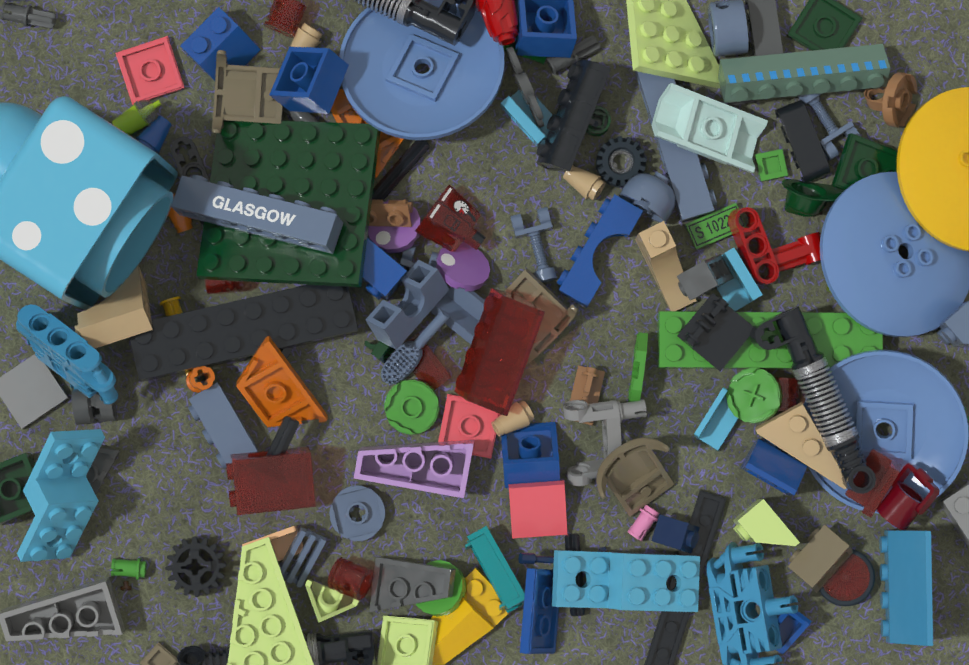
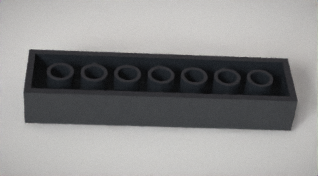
M303 285L151 320L153 330L129 338L139 381L145 382L188 372L196 367H210L253 357L267 336H270L279 350L358 333V327L348 287Z

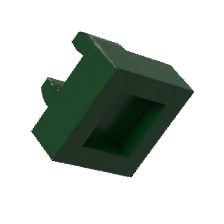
M368 341L364 343L372 351L371 354L384 364L395 351L394 348L380 341L377 344H371Z

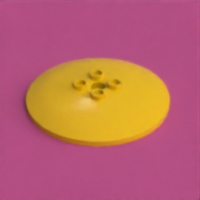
M963 87L943 92L931 98L911 117L903 131L898 146L897 177L904 202L917 223L939 242L969 252V87Z

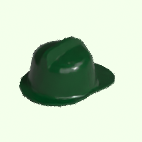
M784 179L782 181V185L787 189L784 205L785 211L803 217L817 215L824 209L828 201H835L843 192V190L828 184L809 182L804 184L802 181L794 179Z

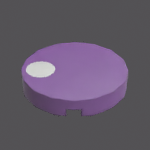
M413 207V213H410L412 227L369 226L368 235L370 240L387 253H400L411 248L422 232V221L417 209Z
M451 242L446 244L437 255L436 268L439 270L444 281L455 289L460 287L470 292L480 289L489 277L490 266L488 260L480 250L470 244Z

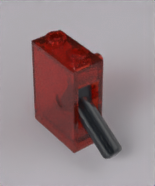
M284 417L268 451L231 454V463H226L227 479L233 480L234 490L229 491L230 507L236 508L237 515L316 507L309 446L288 448L299 426V421L295 418Z

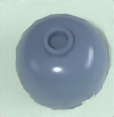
M655 172L654 176L648 173L635 175L628 180L619 195L620 198L643 210V212L648 214V218L658 223L666 222L675 208L676 198L674 191L667 185L670 180L658 172Z

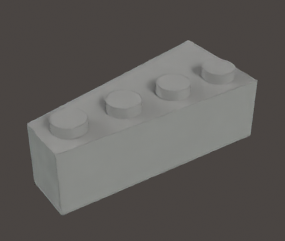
M109 577L7 607L0 611V624L6 641L70 638L75 636L92 637L111 634L123 635L125 631Z

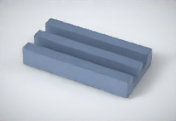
M300 527L280 564V569L286 582H293L297 587H302L326 543L325 537ZM304 536H307L308 539L289 573L286 572ZM316 540L317 543L315 544L299 576H295L301 564L303 563L307 553L309 552L313 542Z

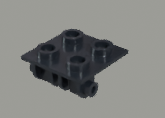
M712 293L677 337L718 371H721L749 338L753 326L730 308L724 299L718 298Z

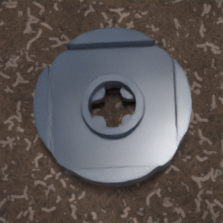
M359 485L341 490L334 498L330 507V521L333 528L342 537L352 541H363L373 537L382 528L386 515L381 497L372 489ZM359 505V508L365 509L366 514L362 515V520L359 522L355 517H350V512L354 511L353 506Z

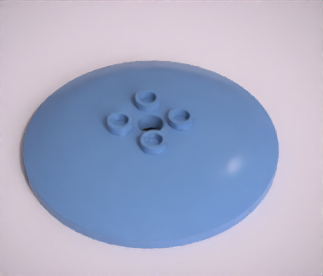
M424 0L437 7H440L443 0ZM456 4V6H457V13H456L455 16L461 18V17H460L459 8H458L460 4ZM366 8L358 15L348 29L339 55L341 59L349 64L341 84L347 100L356 113L379 131L408 140L437 139L454 134L471 125L485 113L494 101L501 87L505 69L504 48L502 45H499V42L493 41V38L490 37L481 12H478L477 8L463 36L455 46L412 25L406 27L397 23L396 20L393 21L392 18L389 19L388 16L385 17L383 14L380 15L379 12L376 13L375 10H371V8ZM419 64L430 66V70L427 73L420 74L415 71Z
M897 172L878 173L855 182L844 190L830 207L820 237L822 271L834 299L857 323L885 336H917L938 328L940 323L964 302L969 291V252L958 250L939 242L917 223L902 197ZM900 245L908 249L909 255L907 259H903L899 255L898 249Z
M893 350L864 351L846 357L827 370L832 371L829 376H834L831 381L836 380L833 385H838L835 390H840L837 393L842 394L839 399H844L841 402L846 403L843 408H848L845 413H850L847 416L852 417L849 422H854L851 426H856L860 437L857 448H861L862 452L859 454L864 455L865 458L862 461L866 460L869 468L875 473L876 482L873 489L868 493H856L848 489L844 490L808 466L818 483L829 494L844 504L861 511L879 514L877 507L893 488L891 486L892 481L903 467L909 463L922 468L933 479V483L939 488V495H941L958 475L965 460L969 440V425L964 404L947 377L923 359ZM805 400L804 405L814 421L815 417L812 416L813 412H810V407H808L809 403H807ZM886 422L891 425L893 432L890 435L883 436L877 431V425ZM859 471L854 475L853 482L856 486L863 484L864 474ZM912 472L903 482L916 490L923 498L930 492Z

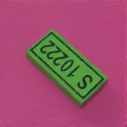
M737 203L685 224L696 250L732 235L728 224V216L731 211L738 208ZM740 214L739 223L742 227H746L744 219Z

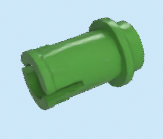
M113 558L111 576L136 577V580L145 578L147 561H141V558L137 560Z

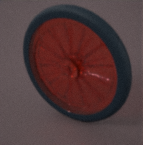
M852 549L853 553L819 590L821 595L832 604L838 606L859 604L869 596L874 587L875 572L870 560L864 554Z

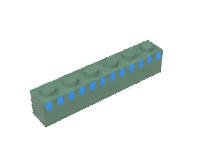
M883 44L721 59L718 81L724 103L886 87L889 79L890 65Z

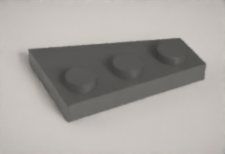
M376 557L369 612L452 597L456 569Z

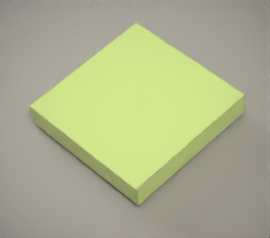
M383 615L376 665H432L438 621Z

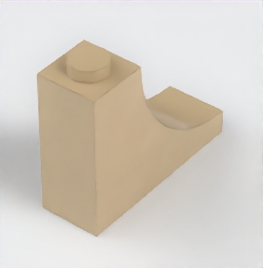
M662 221L638 233L635 241L669 310L678 311L696 302V298L690 301L688 296H684L678 286L680 281L677 276L684 271L677 255L676 244L665 222Z
M139 265L112 295L99 304L77 313L78 325L74 326L75 332L84 338L94 349L153 330L147 285Z

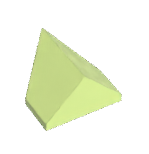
M308 579L305 586L318 623L354 608L360 602L357 598Z

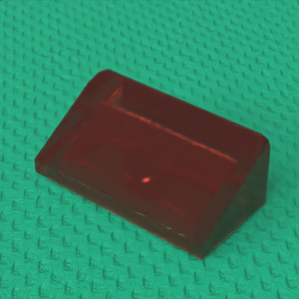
M417 333L408 341H414L420 334ZM425 344L422 348V358L413 370V373L420 381L426 382L436 390L452 377L429 346Z

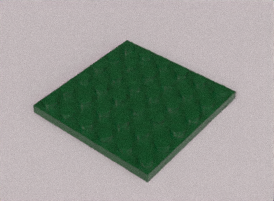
M224 120L222 132L216 134L210 183L217 184L218 181H223L233 185L234 189L243 191L244 187L258 191L259 195L268 197L269 194H275L283 197L286 202L294 203L295 200H299L311 205L310 208L318 210L321 207H327L337 212V215L343 222V226L334 253L330 254L204 222L196 276L199 279L361 287L381 131L369 124L281 121L280 124Z

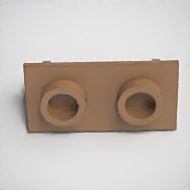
M407 199L389 200L388 204H384L383 200H372L369 226L412 227L410 213H413V202H408Z
M578 365L570 401L583 400L590 404L598 403L605 372L596 368ZM591 421V422H584L583 424H588V425H592V426H593V421Z

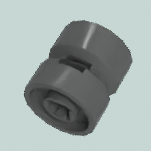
M78 389L72 390V409L76 425L90 424L95 419H98L99 422L116 421V401L112 404H104V401L100 400L98 392L91 398H88Z

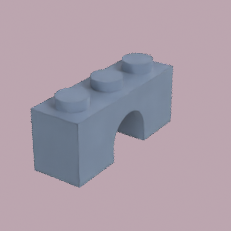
M420 260L401 279L405 286V294L400 304L395 306L382 300L365 319L377 340L396 350L449 291L439 270Z

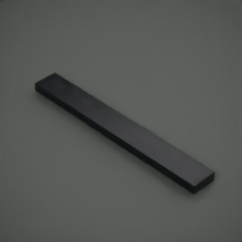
M699 490L689 524L700 527L698 544L693 548L692 554L681 550L679 555L700 556L699 584L726 502V498ZM673 575L668 588L670 591H672L677 584V581ZM661 611L644 665H674L690 612Z

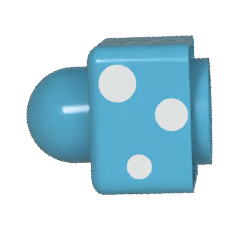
M61 96L53 100L42 115L20 104L0 102V260L61 300L87 310L94 306L100 295L103 297L112 295L132 274L152 246L171 209L173 193L170 192V189L176 181L178 172L159 154L68 96Z

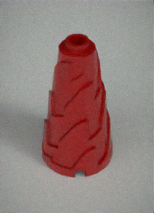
M474 0L478 12H481L485 26L493 41L499 42V45L502 46L515 42V37L518 36V17L515 1Z

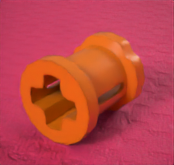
M201 366L189 371L186 376L187 387L195 393L207 390L215 380L213 370L209 367ZM198 375L205 376L206 380L203 383H196L195 377Z

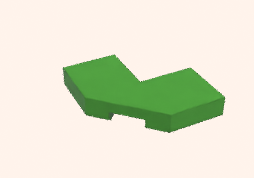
M639 332L636 336L628 402L640 401L648 333Z

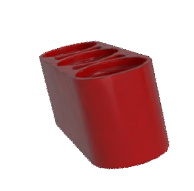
M749 207L734 209L728 216V224L743 263L755 283H773L779 276V267L758 213ZM741 213H745L748 217L746 227H742L739 223ZM753 238L758 243V250L755 253H752L749 249V242ZM762 264L768 269V275L764 279L760 277L758 272Z

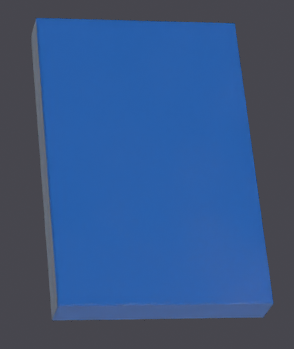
M527 568L520 653L555 654L559 607L552 606L553 569Z

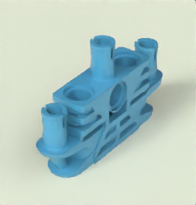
M30 304L20 309L17 315L16 329L26 337L28 345L32 347L40 361L69 382L72 389H78L88 398H91L98 392L100 400L104 401V404H112L118 399V392L114 387L116 377L101 362L102 357L96 349L51 313L48 314L39 306Z
M731 542L719 559L711 558L707 563L709 593L723 665H772L776 662H781L782 658L779 655L758 658V653L782 648L777 615L795 614L798 612V605H787L798 602L794 595L774 598L768 565L743 568L742 563L763 560L764 552L753 554L754 551L763 550L760 543L738 546L735 542ZM756 604L760 607V615L756 611Z

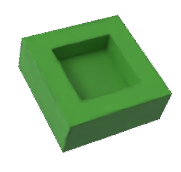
M783 149L755 154L760 182L788 176Z

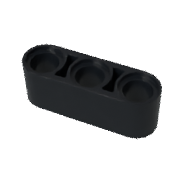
M799 100L775 109L776 117L780 118L783 125L781 130L786 143H790L793 150L790 153L796 168L801 170L803 177L800 178L805 184L830 174L829 164L804 102Z

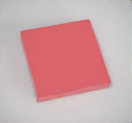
M168 36L115 53L132 105L185 89Z
M447 394L438 442L475 440L472 455L491 459L496 437L491 422L500 416L502 404Z
M564 480L508 484L512 539L568 535Z

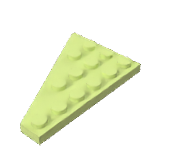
M626 0L633 71L720 88L718 81L719 64L687 0Z
M267 537L242 546L227 665H314L270 538Z

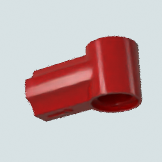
M821 232L798 238L796 242L772 249L779 272L802 264L810 265L813 262L819 261Z

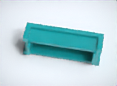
M485 526L467 536L468 540L465 549H472L502 603L499 605V610L505 608L508 614L523 606L525 593L488 527Z

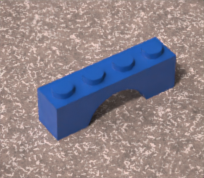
M615 194L611 200L605 199L598 211L602 214V217L597 224L592 221L584 235L589 238L585 246L581 247L578 245L570 259L575 262L571 270L567 271L564 269L557 281V284L561 286L558 292L585 308L588 307L602 283L593 268L594 251L600 243L608 238L615 236L629 237L643 210Z

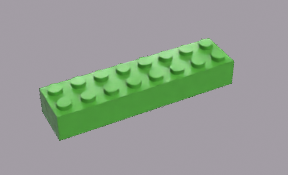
M658 312L657 369H716L677 337L696 312ZM782 312L736 313L752 326H755L757 323ZM802 312L818 351L822 352L827 359L828 364L825 367H831L842 359L857 353L883 350V335L863 327L847 313ZM775 321L772 323L776 330H764V335L761 336L762 340H767L768 342V337L771 335H778L780 341L783 340ZM749 336L723 369L759 368L792 370L793 361L785 344L772 350H762L752 344Z

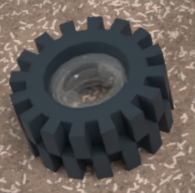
M618 136L615 139H609L608 142L601 146L596 158V169L606 184L613 185L616 188L624 187L630 178L644 173L646 165L645 152L643 148H640V144L637 141L634 142L629 137L622 138V136ZM618 155H624L625 161L629 162V165L626 169L619 170L613 159Z

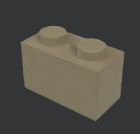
M826 525L821 529H815L808 537L809 543L802 550L798 549L793 553L788 565L790 571L816 594L853 553L851 547Z

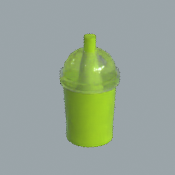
M137 100L133 106L114 119L112 124L126 134L132 135L145 126L152 124L157 117L156 108L161 105V102L159 100L154 103L149 100Z

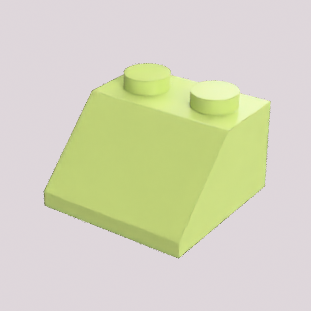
M757 499L733 520L736 524L733 530L743 541L747 542L749 540L756 543L797 546L800 543L764 499Z

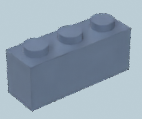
M217 382L207 390H203L189 398L192 405L188 409L195 421L201 420L206 428L202 433L209 445L215 444L219 454L216 457L223 469L229 468L233 472L245 465L246 462L252 461L261 455L220 383Z

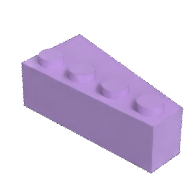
M475 440L361 447L358 451L354 479L464 498Z

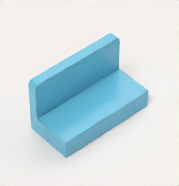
M518 90L511 97L505 98L501 102L500 107L538 147L542 140H546L549 132L547 124L552 114L536 97L544 123L543 127L538 128L529 105L525 103L520 90Z
M732 248L725 252L722 257L734 279L717 287V290L729 304L728 306L737 311L763 294L736 249Z
M724 387L694 433V437L719 451L739 419L733 415L728 407L726 399L728 390Z

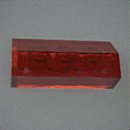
M491 288L489 296L485 299L480 321L475 327V335L471 346L466 352L461 374L457 377L454 392L469 402L508 416L545 311L517 294Z

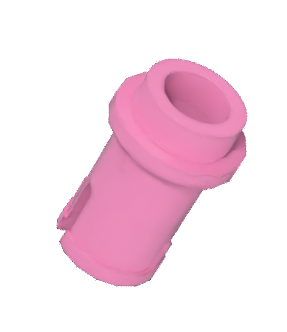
M648 505L639 509L641 513L627 531L640 541L644 540L653 523L658 521L657 517L660 514Z

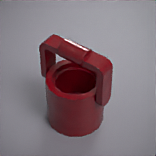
M908 463L892 481L891 486L893 488L878 505L877 511L896 528L906 530L916 516L923 514L937 498L940 492L939 488L922 468ZM911 472L924 487L930 490L925 498L912 487L903 483Z

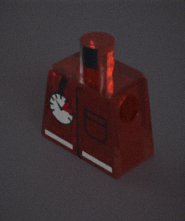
M451 185L446 187L415 230L418 234L451 252H455L463 241L477 250L486 238L473 228L481 217L480 213Z

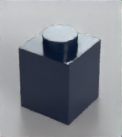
M659 514L651 541L692 554L693 548L696 547L699 541L698 532L700 527Z

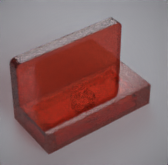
M872 449L865 459L869 468L875 473L876 482L873 489L864 494L852 492L848 489L845 493L847 497L863 506L862 513L872 518L902 467V464L876 449ZM861 471L856 474L853 479L856 486L863 484L864 474Z

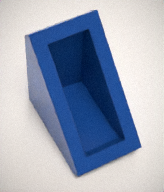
M800 612L777 615L782 648L776 651L782 655L812 622Z

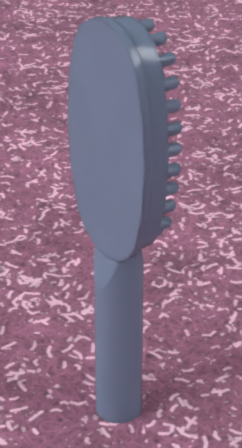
M441 310L414 341L405 342L389 356L381 370L383 382L391 385L397 384L413 372L422 358V348L450 318L446 311Z

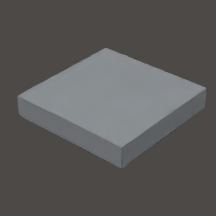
M35 354L0 377V397L21 429L26 428L69 399L49 367L40 361Z

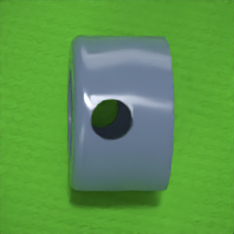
M743 0L711 2L708 5V25L714 56L721 57L748 53V28Z

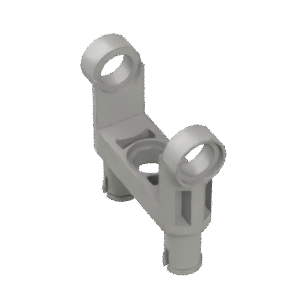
M644 399L626 403L610 400L591 404L583 400H571L563 404L564 418L567 420L579 421V423L602 420L604 459L622 445L620 423L625 419L644 418L647 416V413L644 412L647 411ZM604 459L578 462L577 465L568 468V483L573 486L590 484L592 479L597 478L598 469Z

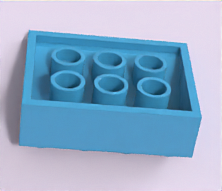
M884 530V536H880L879 539L880 553H885V564H880V579L885 581V592L880 594L881 609L886 611V620H881V636L886 637V642L933 646L931 531Z

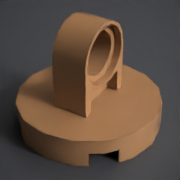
M897 72L888 81L886 87L865 89L864 97L870 109L882 111L883 119L888 126L899 128V126L905 127L915 111L916 104H911L912 94H917V83L913 75ZM877 93L884 94V96L878 100L871 99L872 96Z

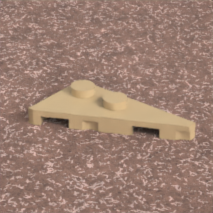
M803 402L755 427L757 434L844 490L847 489L842 481V469H839V463L836 462L833 453L825 447L822 435H820V431Z

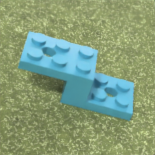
M101 429L50 432L23 489L35 517L17 552L21 562L71 557L98 503V499L86 475L105 439Z
M554 550L552 606L635 611L698 612L700 556ZM582 571L586 575V583L584 586L579 587L575 579L576 575ZM671 575L677 581L676 587L672 591L666 586V581Z

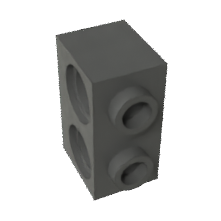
M721 254L704 260L677 276L680 281L678 286L682 294L686 297L688 296L690 301L734 279Z

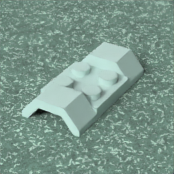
M670 83L658 100L651 126L655 137L674 143L680 148L719 163L729 164L754 173L755 165L752 160L757 138L767 126L768 120Z

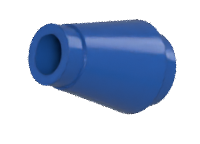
M158 116L156 120L136 137V140L159 154L172 124L164 117Z

